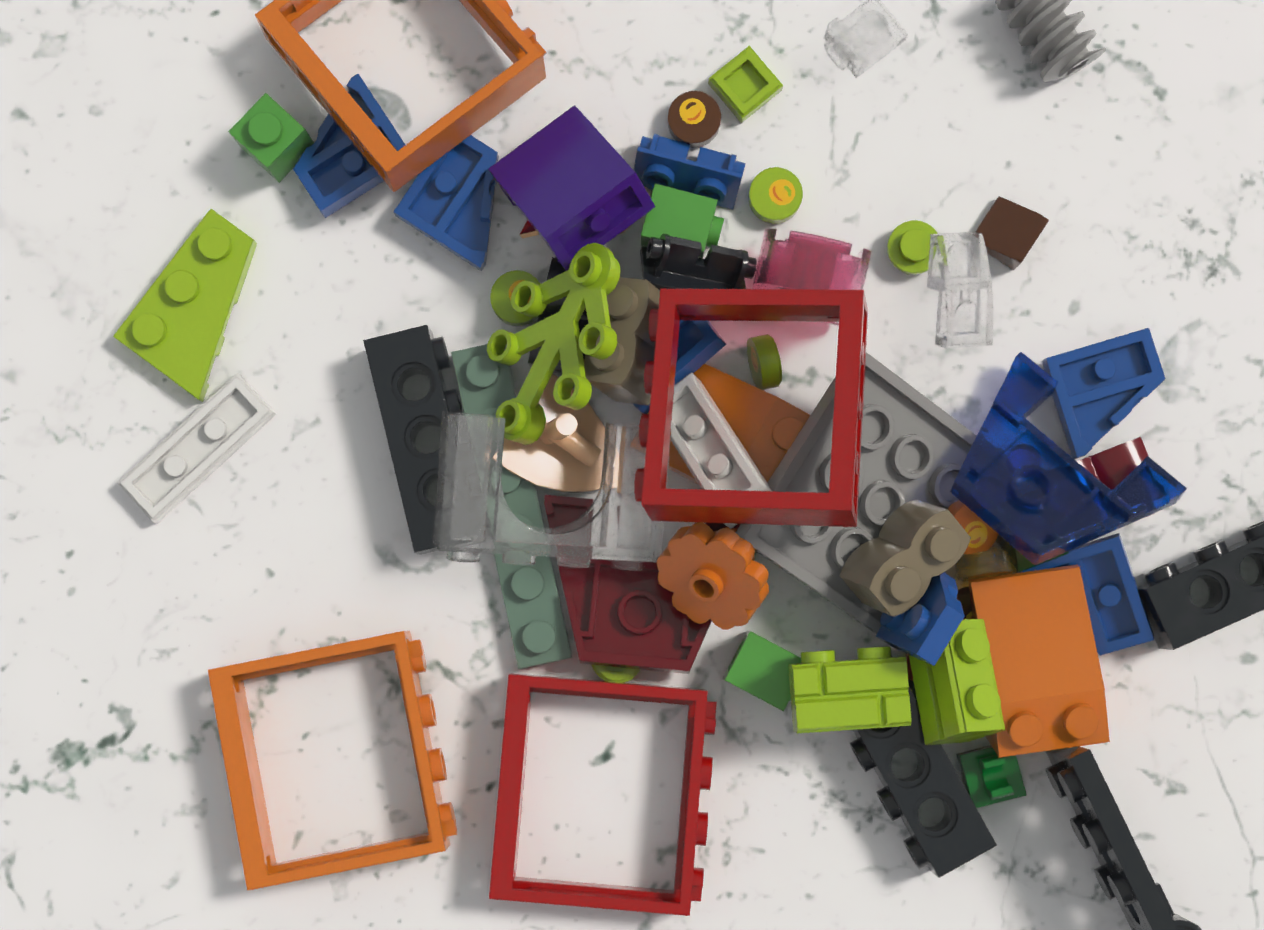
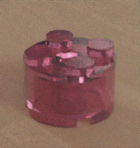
M765 229L752 289H864L872 253L870 250L863 248L855 257L850 255L852 244L844 241L797 231H790L789 238L785 239V241L775 240L777 229ZM820 322L824 324L839 326V322Z

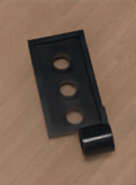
M1078 746L1046 751L1052 766L1046 768L1049 781L1061 799L1066 796L1068 797L1076 814L1075 817L1070 818L1071 826L1081 845L1085 849L1092 847L1101 865L1094 869L1096 878L1108 899L1117 898L1131 929L1202 930L1195 923L1175 914L1161 885L1154 882L1091 750Z

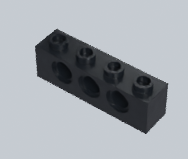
M423 325L363 340L414 553L422 555L482 540L480 527L489 525L486 517L482 494L472 495L467 474L475 473L476 467L469 441L459 443L455 422L464 419L456 388L446 389L442 370L451 368L443 336L434 338L433 332L428 325ZM414 374L428 376L430 379V389L427 395L416 401L405 399L403 385L406 379ZM433 425L441 428L443 433L441 446L433 453L424 454L419 452L415 445L417 433L425 426ZM441 477L452 479L456 486L454 499L446 506H433L428 498L430 484Z
M1264 521L1244 529L1242 532L1246 539L1230 547H1227L1224 540H1220L1193 552L1196 562L1178 569L1175 562H1171L1144 574L1147 583L1139 586L1138 589L1159 649L1175 650L1264 610ZM1246 556L1253 558L1259 568L1258 578L1252 585L1247 584L1240 575V564ZM1198 577L1207 583L1210 590L1209 600L1202 607L1197 606L1190 597V586Z
M909 687L911 726L885 727L880 730L856 729L853 732L857 739L849 744L863 770L867 772L874 768L884 788L876 793L890 819L894 821L901 817L911 836L903 840L917 868L921 870L928 866L929 870L940 878L994 848L997 844L942 745H925L918 703ZM911 748L918 759L917 769L907 778H897L892 772L891 760L897 751ZM929 798H940L945 810L942 820L931 827L923 826L918 817L920 805Z

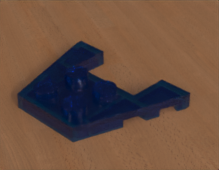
M1020 352L1015 357L953 483L950 492L1034 565L1172 506L1181 499L1187 488L1149 456L1111 490L1030 423L1026 418L1054 393L1058 381L1024 353Z

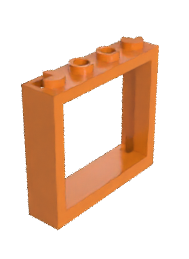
M274 0L255 14L266 40L393 192H396L546 78L543 58L546 55V51L536 41V34L529 27L521 30L511 18L513 12L506 0H459L513 62V65L397 151L299 35L301 30L342 0Z
M400 631L208 670L247 891L443 852L451 845L449 836L457 835L455 813L451 802H442L439 786L440 781L447 780L446 765L442 749H432L429 727L437 725L435 707L430 693L422 695L418 674L426 672L425 654L421 640L412 641L410 631ZM394 651L428 833L276 863L243 680Z

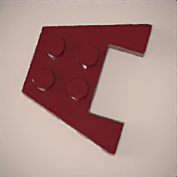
M545 495L544 506L580 664L689 674L712 620L709 619L703 624H698L673 606L672 596L674 592L663 588L658 582L659 570L657 568V561L588 554L593 499ZM705 523L713 531L727 527L724 523ZM740 524L735 525L733 528L738 529Z

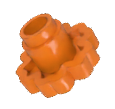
M701 522L681 527L670 539L668 546L657 559L659 584L668 591L674 592L672 596L673 606L698 624H703L711 619L716 626L723 630L731 629L734 626L746 625L769 593L767 583L768 570L764 565L755 561L753 545L739 537L736 533L737 528L730 529L726 527L713 531L707 524Z

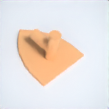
M552 374L538 402L543 407L546 415L545 428L539 439L532 444L523 445L502 436L489 458L506 470L531 484L560 492H591L620 484L615 451L605 426L589 403L582 409L574 410L562 406L555 401L553 389L558 377Z

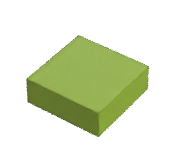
M750 45L708 78L709 86L741 123L783 89V84Z

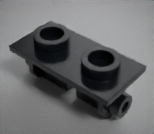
M664 233L660 238L651 237L648 246H641L640 249L642 278L648 280L659 290L746 289L745 278L752 279L754 277L757 260L754 257H749L746 250H736L712 244L706 258H698L702 250L701 242L677 238Z

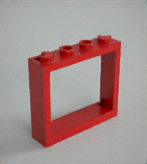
M660 289L659 309L652 308L649 315V337L651 342H656L654 361H647L644 369L645 393L651 395L649 414L641 415L639 424L641 448H646L645 467L637 468L634 480L636 502H641L651 521L857 527L868 329V307L864 290ZM680 320L839 322L829 493L666 488Z
M517 673L509 674L489 899L690 916L691 901L701 902L704 868L694 867L695 846H706L708 812H698L700 790H710L713 757L703 756L704 734H715L717 702L707 701L708 691L696 688ZM532 692L688 705L673 890L516 877Z

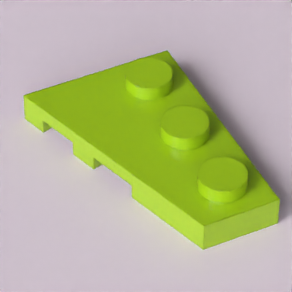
M210 209L113 337L203 402L209 387L207 381L215 358L219 356L225 340L223 335L234 304L238 302L257 247L256 241L213 209Z

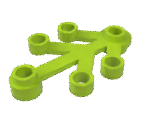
M598 243L587 244L574 255L569 270L539 285L525 280L514 288L511 296L513 309L529 317H537L542 314L547 304L566 297L558 313L515 334L503 329L497 330L488 341L487 354L489 358L507 366L516 364L522 355L541 347L517 397L504 401L496 411L495 424L504 438L523 445H529L537 441L542 435L546 424V415L543 407L538 402L559 360H561L562 375L554 385L553 395L555 401L562 406L574 410L582 409L589 402L592 386L585 376L583 353L596 359L604 360L613 354L617 346V334L611 328L607 295L618 284L620 265L609 248ZM586 308L588 324L580 333L578 322ZM600 336V341L596 346L597 338ZM574 385H575L574 392H573V394H572V396H571V390H572V388H573Z

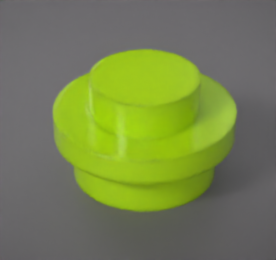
M918 220L907 221L897 226L891 233L887 243V253L891 263L901 272L911 275L922 274L930 270L937 263L942 250L941 239L937 231L931 225Z

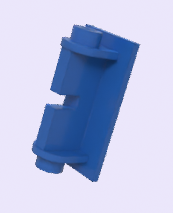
M654 134L653 138L642 136L640 146L637 149L633 170L644 187L652 191L654 184L671 187L718 200L717 206L734 210L746 164L736 161L737 155L700 147L698 158L695 162L687 159L690 144L661 137L658 134Z

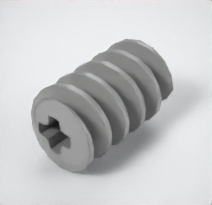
M996 0L995 3L999 10L1013 9L1006 20L1010 28L1026 26L1018 37L1020 45L1030 46L1037 44L1029 55L1032 64L1048 62L1040 73L1043 82L1066 78L1092 63L1106 51V48L1088 51L1086 47L1097 33L1094 29L1081 33L1076 32L1075 28L1085 17L1083 11L1070 15L1065 14L1064 10L1072 0Z

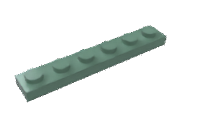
M487 344L451 352L480 491L483 497V505L489 522L488 528L518 669L572 658L536 485L514 475L489 458L502 438L500 430H498L495 424L496 411L504 401L516 398L510 366L491 360L487 354Z

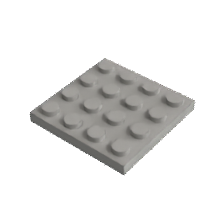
M866 352L857 527L740 524L736 533L740 538L750 542L756 552L877 634L882 626L880 619L883 612L863 604L840 577L841 570L849 556L865 542L878 538L881 528L888 517L897 508L909 501L917 499L948 509L950 505L960 499L971 498L987 503L992 508L998 506L1021 469ZM836 376L767 482L772 491L829 493ZM963 554L958 562L945 573L953 578L967 555Z

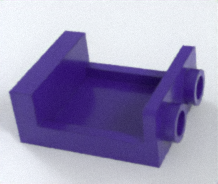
M575 105L488 168L508 200L521 211L565 271L569 270L574 255L582 247L590 243L605 245L655 208L636 172Z

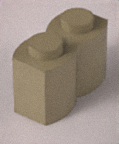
M620 277L615 289L607 295L611 328L617 334V346L613 354L604 360H599L585 354L584 368L585 376L591 385L612 400L648 406L651 395L645 393L644 369L647 361H654L656 343L651 342L649 337V315L652 308L659 309L660 291L648 280ZM600 336L597 338L596 346L600 341Z
M917 499L912 500L897 508L888 517L881 528L878 538L865 542L849 556L841 570L840 577L863 604L892 617L909 610L921 599L932 577L946 572L958 562L966 551L971 537L948 509Z

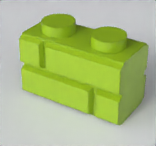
M963 619L935 666L909 655L925 745L970 742L1005 730L1001 700L998 694L990 653V643L983 619Z
M891 646L857 648V659L835 661L834 650L801 652V663L789 664L793 731L797 734L911 726L906 657H891Z

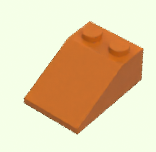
M703 364L693 374L700 379L766 482H768L807 422L810 414L777 396L714 367ZM638 426L628 447L646 456V448H641ZM670 440L667 468L699 485Z
M1070 565L968 580L972 619H983L985 622L998 694L1001 700L1005 730L985 736L998 757L1110 742L1105 687L1080 567L1078 565Z

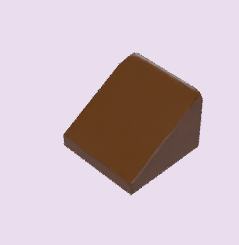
M999 196L969 242L1012 270H1015L1022 263L1049 222V219Z

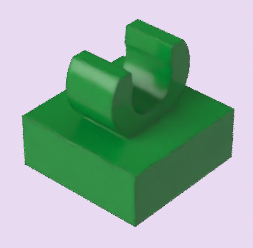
M991 745L956 754L964 786L976 808L1027 795L1016 755L999 758Z

